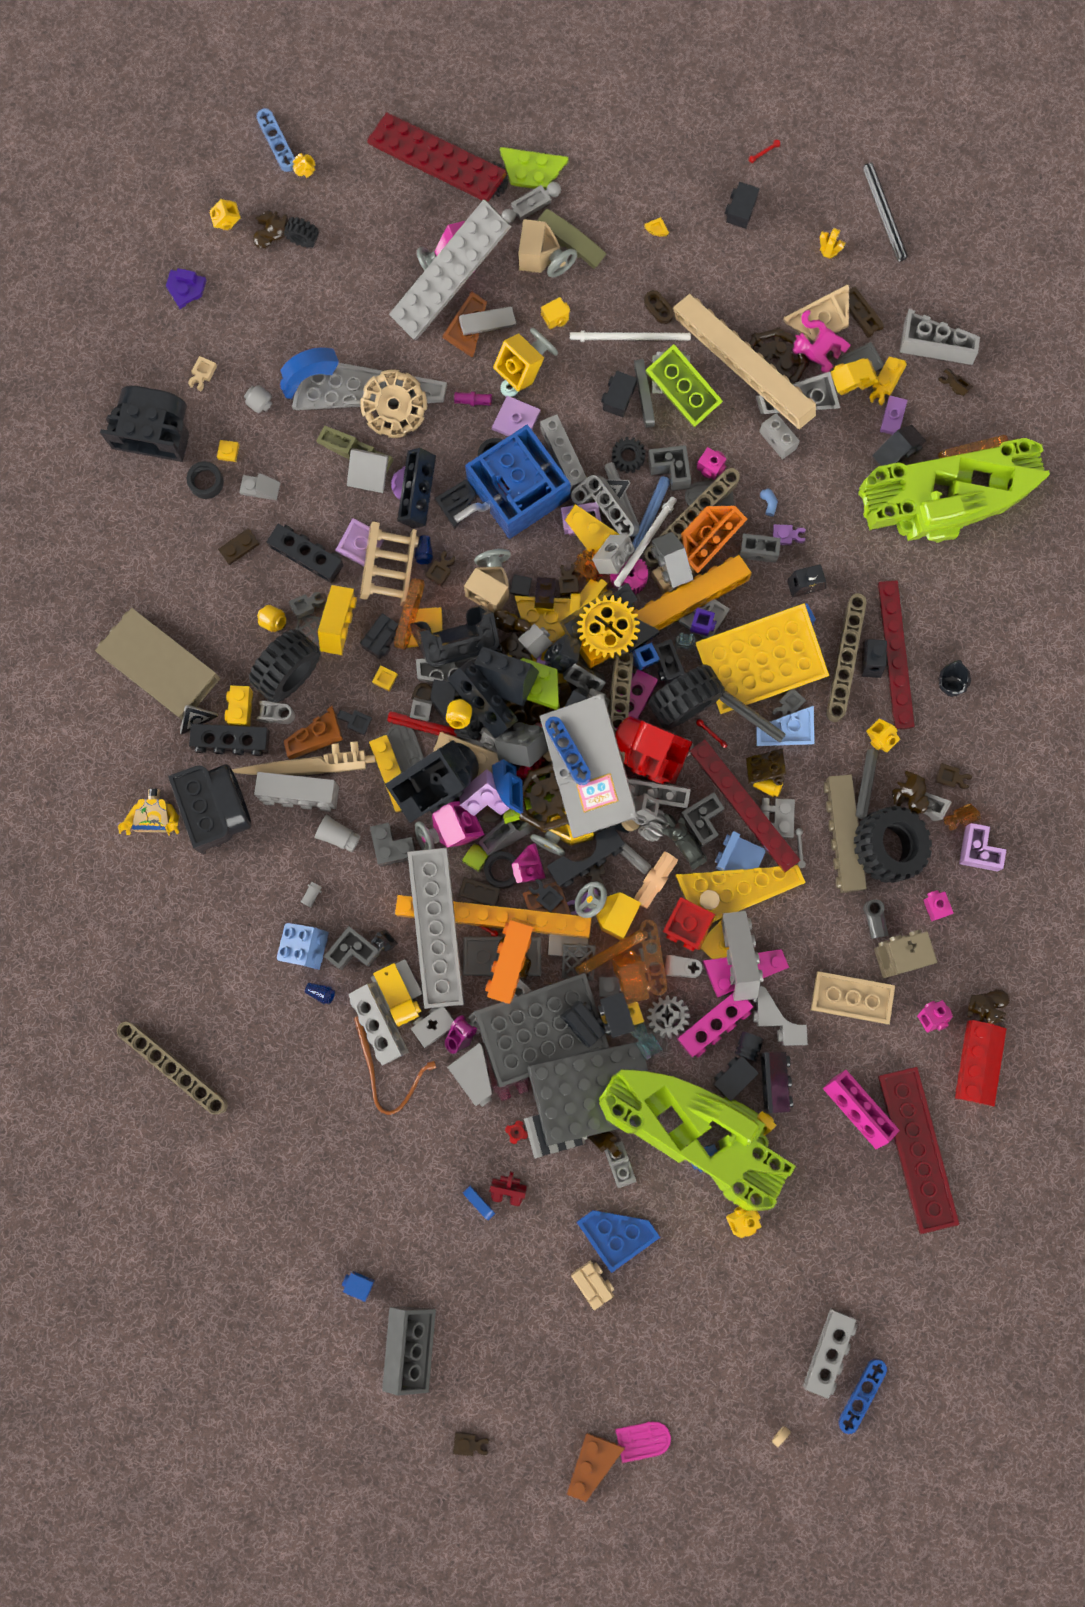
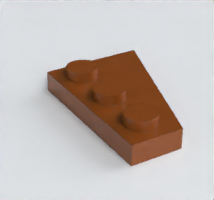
M471 292L442 338L473 357L479 333L463 335L459 317L460 315L485 311L487 301Z
M333 706L328 708V712L323 716H317L313 719L312 724L306 728L299 729L284 740L287 757L290 760L343 740Z
M586 1433L567 1495L586 1502L625 1447Z

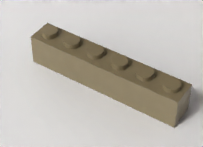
M852 774L831 776L826 779L823 787L824 793L828 794L829 800L826 801V810L831 816V820L828 821L829 831H833L831 849L832 851L835 850L836 858H833L834 869L838 871L836 887L840 889V893L864 891L867 889L865 872L863 870L864 866L858 863L857 859L859 857L854 851V848H856L854 837L857 836L855 831L858 827V819L856 817Z

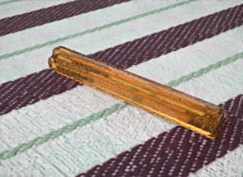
M642 930L636 931L576 966V972L578 974L590 972L645 940V934Z

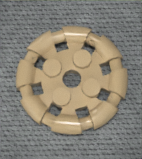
M385 370L380 375L373 376L363 389L364 395L360 401L361 412L366 417L368 426L379 435H388V438L405 437L407 433L417 430L425 418L423 417L424 412L427 410L425 391H422L419 381L407 372L404 374L399 372V370ZM397 379L404 381L402 387L396 385ZM386 381L388 386L381 389L379 384ZM412 389L416 394V396L413 398H411V395L408 393ZM372 393L377 395L375 402L370 401ZM392 398L397 399L399 402V406L395 410L391 409L388 405ZM412 406L418 408L416 415L411 413ZM374 410L379 414V417L375 419L371 413ZM406 419L408 425L402 427L400 422ZM385 421L392 423L391 428L384 427Z

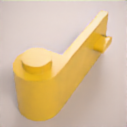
M395 963L373 973L398 1027L420 1017V1006L417 1001L413 1002Z

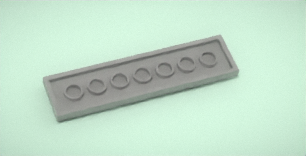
M483 199L389 315L413 340H417L512 226Z
M448 848L409 851L408 862L424 1009L464 1005Z

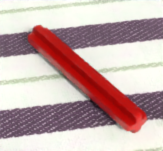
M392 711L388 714L387 721L389 723L438 736L440 732H444L457 737V734L454 733L455 728L410 718V716Z

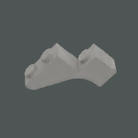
M760 986L757 999H752V1002L756 1003V1011H753V1022H757V1027L780 1026L781 1030L777 1031L778 1042H781V1046L808 1045L807 1025H797L787 1021L782 1016L766 988Z

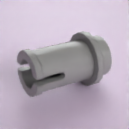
M311 882L310 885L308 884L309 888L301 900V903L312 907L318 893L322 892V887L314 882Z

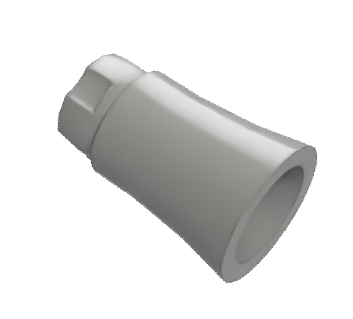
M326 814L314 838L353 852L361 836Z

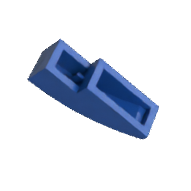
M503 759L492 765L494 784L504 804L521 814L523 813L522 779L517 777L516 767Z

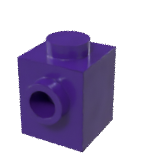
M697 608L690 632L708 637L710 631L714 632L717 622L713 620L715 613Z

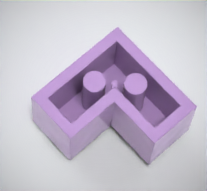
M487 769L476 777L469 786L463 789L464 794L460 795V806L473 816L487 805L500 815L510 809L498 795L493 774Z
M970 823L965 826L959 864L1000 871L1004 867L1006 849L987 846L990 827Z

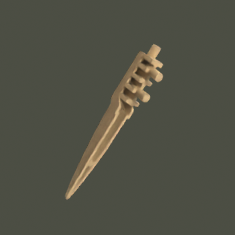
M358 741L350 742V752H340L339 743L331 744L332 753H325L323 757L277 761L232 770L234 773L257 775V772L283 775H312L366 769V763H374L376 759L375 755L366 756L365 750H359Z

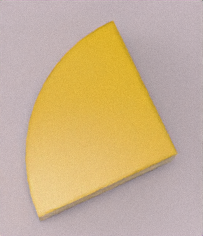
M661 217L646 223L644 226L649 233L655 236L669 235V231Z

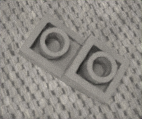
M622 1141L615 1143L622 1152L617 1159L607 1149L605 1150L618 1188L637 1182Z

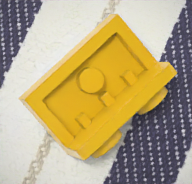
M590 579L580 593V608L608 591L607 582L603 579L599 582Z

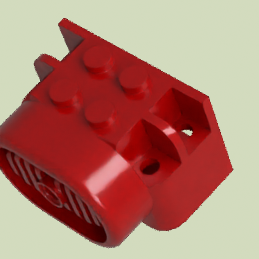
M632 716L626 717L615 732L619 751L625 753L623 764L631 767V772L645 777L649 775L647 779L661 784L664 781L672 784L676 783L692 746V741Z

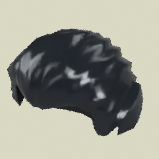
M961 660L946 665L940 671L938 678L939 688L945 695L950 697H957L967 692L972 678L970 671Z

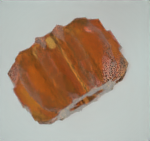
M591 549L590 553L587 550H584L582 554L579 553L577 560L574 562V565L577 566L575 572L581 573L579 578L585 576L586 582L590 578L596 581L598 577L603 575L599 574L592 560L596 555L594 549Z

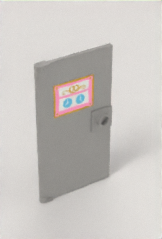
M599 694L541 715L542 727L573 838L638 818L604 694ZM554 716L562 720L590 770L591 780L587 785H578L573 780L546 731L545 722L548 718ZM551 723V728L555 730L556 735L560 734L557 725ZM561 738L558 741L560 747H566L569 744L566 738ZM572 754L568 756L567 761L570 764H574L578 761V757ZM579 766L576 768L579 774L577 778L581 777L584 780L587 773L583 774Z

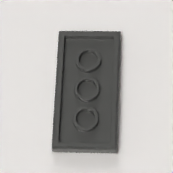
M464 937L463 976H493L491 964L499 959L500 954L497 953V946L503 937ZM532 937L530 948L526 953L531 960L528 976H541V937Z

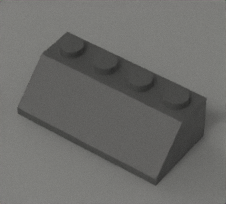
M406 1306L389 1308L382 1391L397 1396L429 1393L436 1309Z

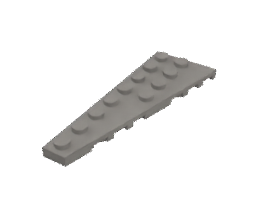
M338 363L332 375L317 374L303 380L295 392L292 408L293 410L361 407L360 401L364 395L363 389L373 376L380 375L382 370ZM415 377L421 384L422 391H425L427 403L444 402L447 382ZM397 379L396 385L402 387L404 381ZM386 381L379 384L381 389L388 386ZM413 389L408 392L411 398L416 396ZM372 393L370 401L375 402L377 395ZM392 398L388 405H399L397 399Z

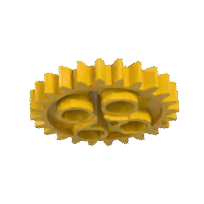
M604 595L603 601L596 597V604L589 601L590 608H583L586 614L579 615L583 619V621L577 622L578 625L582 626V628L577 630L578 633H583L579 639L586 640L583 646L590 645L589 652L595 649L596 656L600 652L603 653V658L610 654L613 659L616 652L621 656V650L628 652L627 645L634 646L631 640H638V637L634 635V633L640 632V629L635 628V626L640 624V621H634L638 614H632L634 607L628 609V601L622 604L621 597L617 601H614V595L611 596L610 600H607L606 595ZM604 609H610L613 614L609 618H604L601 613ZM598 616L602 621H604L608 625L612 623V628L618 633H620L623 637L619 638L610 629L605 631V625L602 624L600 621H597L594 617ZM621 620L626 621L628 627L624 630H620L617 627V623ZM593 624H598L601 628L596 634L589 630ZM613 636L616 642L613 645H607L605 638Z

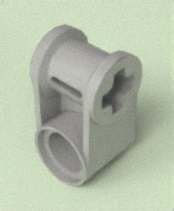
M270 701L259 702L261 708L257 721L290 724L294 721L295 712L289 705ZM288 710L289 715L285 718H282V712Z
M666 955L664 975L696 978L701 974L702 964L700 961ZM692 964H696V968H699V970L695 971V974L691 973V970L688 969Z

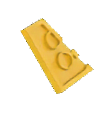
M574 504L564 519L592 557L596 555L609 535H620L576 504Z

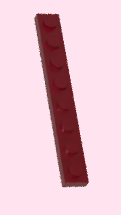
M898 580L883 581L878 583L884 640H887L886 660L893 721L896 729L914 728L915 725Z
M704 739L689 751L782 871L785 873L801 860L708 742Z

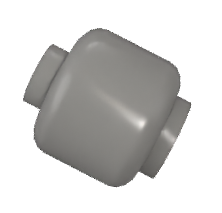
M260 385L251 386L244 395L245 404L256 413H261L263 410L267 412L272 405V402H270L271 394Z

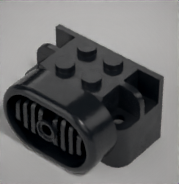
M135 385L125 386L121 389L117 407L112 410L111 415L106 417L108 422L107 430L101 429L100 434L111 449L183 462L189 439V431L183 422L187 404L179 396L167 391Z
M452 740L385 785L409 823H411L428 811L433 814L442 806L447 805L464 794L463 789L469 786L477 777L479 764L476 755L469 747Z
M228 764L211 770L197 765L168 776L192 847L199 853L207 854V849L215 846L220 847L222 846L221 844L231 840L234 834L251 828L252 822L236 776Z

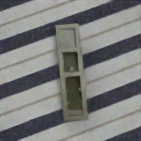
M546 209L537 220L547 223L562 248L565 246L567 249H575L577 251V258L581 257L592 268L595 269L606 255L592 240L549 209Z
M325 425L316 440L320 445L349 460L352 448L383 454L376 451L374 447L359 442L355 437ZM388 456L387 472L393 462L391 456Z

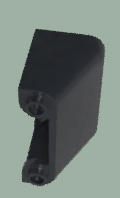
M483 605L472 607L466 613L467 624L432 633L430 626L423 621L411 623L410 627L425 661L430 666L436 667L478 656L482 647L496 650L499 646V637L493 612Z

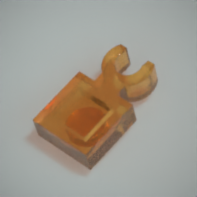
M969 803L955 810L954 815L945 816L943 820L944 824L949 826V830H954L960 824L965 827L981 819V815Z

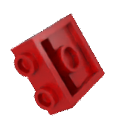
M680 897L663 932L667 934L666 938L675 943L680 940L684 942L683 947L694 952L695 948L700 950L716 915Z

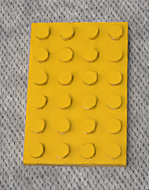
M805 603L695 642L702 664L711 666L724 686L725 691L745 705L829 676ZM720 699L716 701L720 714L733 710Z

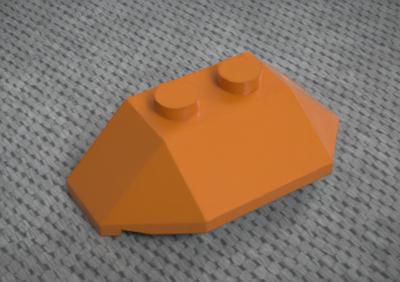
M706 506L681 533L682 545L685 547L689 565L696 573L701 571L746 522L747 518L736 506Z

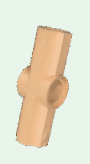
M664 851L655 867L649 871L643 881L644 884L634 898L641 902L640 906L647 909L656 894L665 885L668 875L672 872L678 861L673 855Z

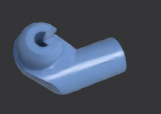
M762 490L760 498L768 503L765 514L773 517L778 500L772 490Z

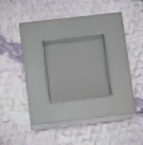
M414 697L410 718L429 721L432 701Z

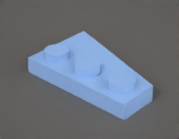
M814 706L770 721V723L786 734L781 742L776 741L756 726V746L814 744Z

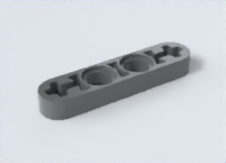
M644 359L634 360V370L639 388L638 392L642 405L645 428L655 427V418L647 374L645 372Z

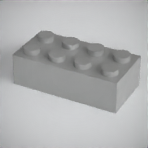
M257 772L254 795L265 805H274V802L281 803V806L293 807L294 804L300 805L302 809L311 810L312 807H319L321 811L330 812L331 809H336L339 786L335 780Z

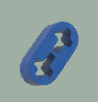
M471 1186L463 1192L465 1197L486 1220L489 1221L496 1214Z

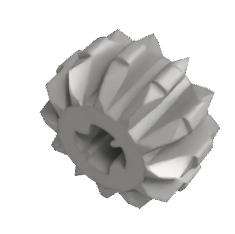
M658 809L657 818L643 826L640 825L638 833L648 841H658L660 836L663 837V829H666L669 825L664 816L665 813Z

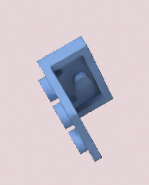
M733 831L731 835L727 834L722 844L725 848L723 853L719 852L715 859V862L718 863L715 869L726 871L759 868L765 855V849L740 838V834Z
M286 923L277 960L320 970L329 932L314 927Z

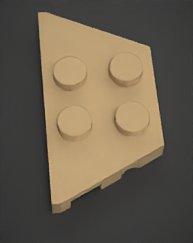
M846 285L784 317V322L800 334L803 333L812 342L820 330L818 327L810 329L802 324L801 317L806 310L811 311L808 317L810 321L821 320L834 333L849 327V286Z

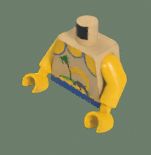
M148 789V799H139L126 816L124 822L118 825L119 834L126 830V835H130V828L135 832H167L168 836H170V832L175 830V833L179 834V815L172 804H169L164 799H160V789Z

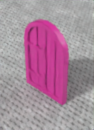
M648 1421L647 1423L616 1429L618 1444L625 1447L621 1453L622 1463L659 1456L666 1452L671 1443V1435L668 1428L660 1422Z

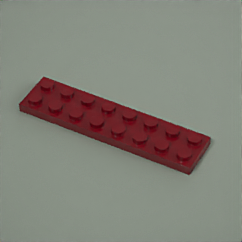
M387 112L367 139L369 145L482 201L484 199L489 202L507 175L506 170Z
M918 1067L879 1075L878 1079L888 1117L900 1130L894 1136L919 1234L960 1225Z

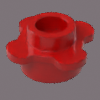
M516 1121L514 1125H508L505 1128V1132L509 1134L512 1144H516L518 1140L528 1137V1133L523 1128L522 1121Z

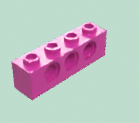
M637 670L635 674L632 673L629 705L633 707V711L628 714V717L632 716L637 719L640 717L658 682L657 678L641 670ZM639 688L642 694L636 696L632 693V690Z
M732 993L685 1033L680 1035L677 1040L691 1057L696 1055L698 1058L707 1051L704 1047L709 1043L714 1045L722 1038L720 1036L721 1033L725 1030L728 1033L737 1026L735 1022L738 1019L744 1020L751 1015L752 1012L750 1010L753 1006L748 1000L734 1001ZM728 1007H733L736 1010L734 1018L727 1016L726 1009ZM713 1019H718L721 1022L719 1030H714L711 1027ZM699 1031L704 1032L706 1035V1040L703 1043L696 1040V1034Z
M847 1070L834 1076L823 1087V1090L875 1149L889 1143L900 1131Z

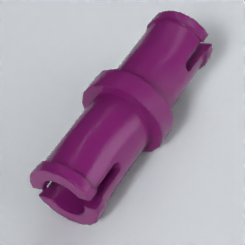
M471 391V393L455 392L454 404H470L473 407L475 405L491 406L492 394H476L474 391Z

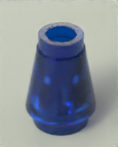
M427 535L419 537L414 556L416 562L422 565L430 564L433 559L431 538Z
M309 982L305 988L306 994L323 1005H330L335 996V990L331 986Z

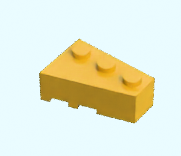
M331 585L318 628L320 651L342 655L348 634V626L352 621V608H355L357 603V597H354V589Z

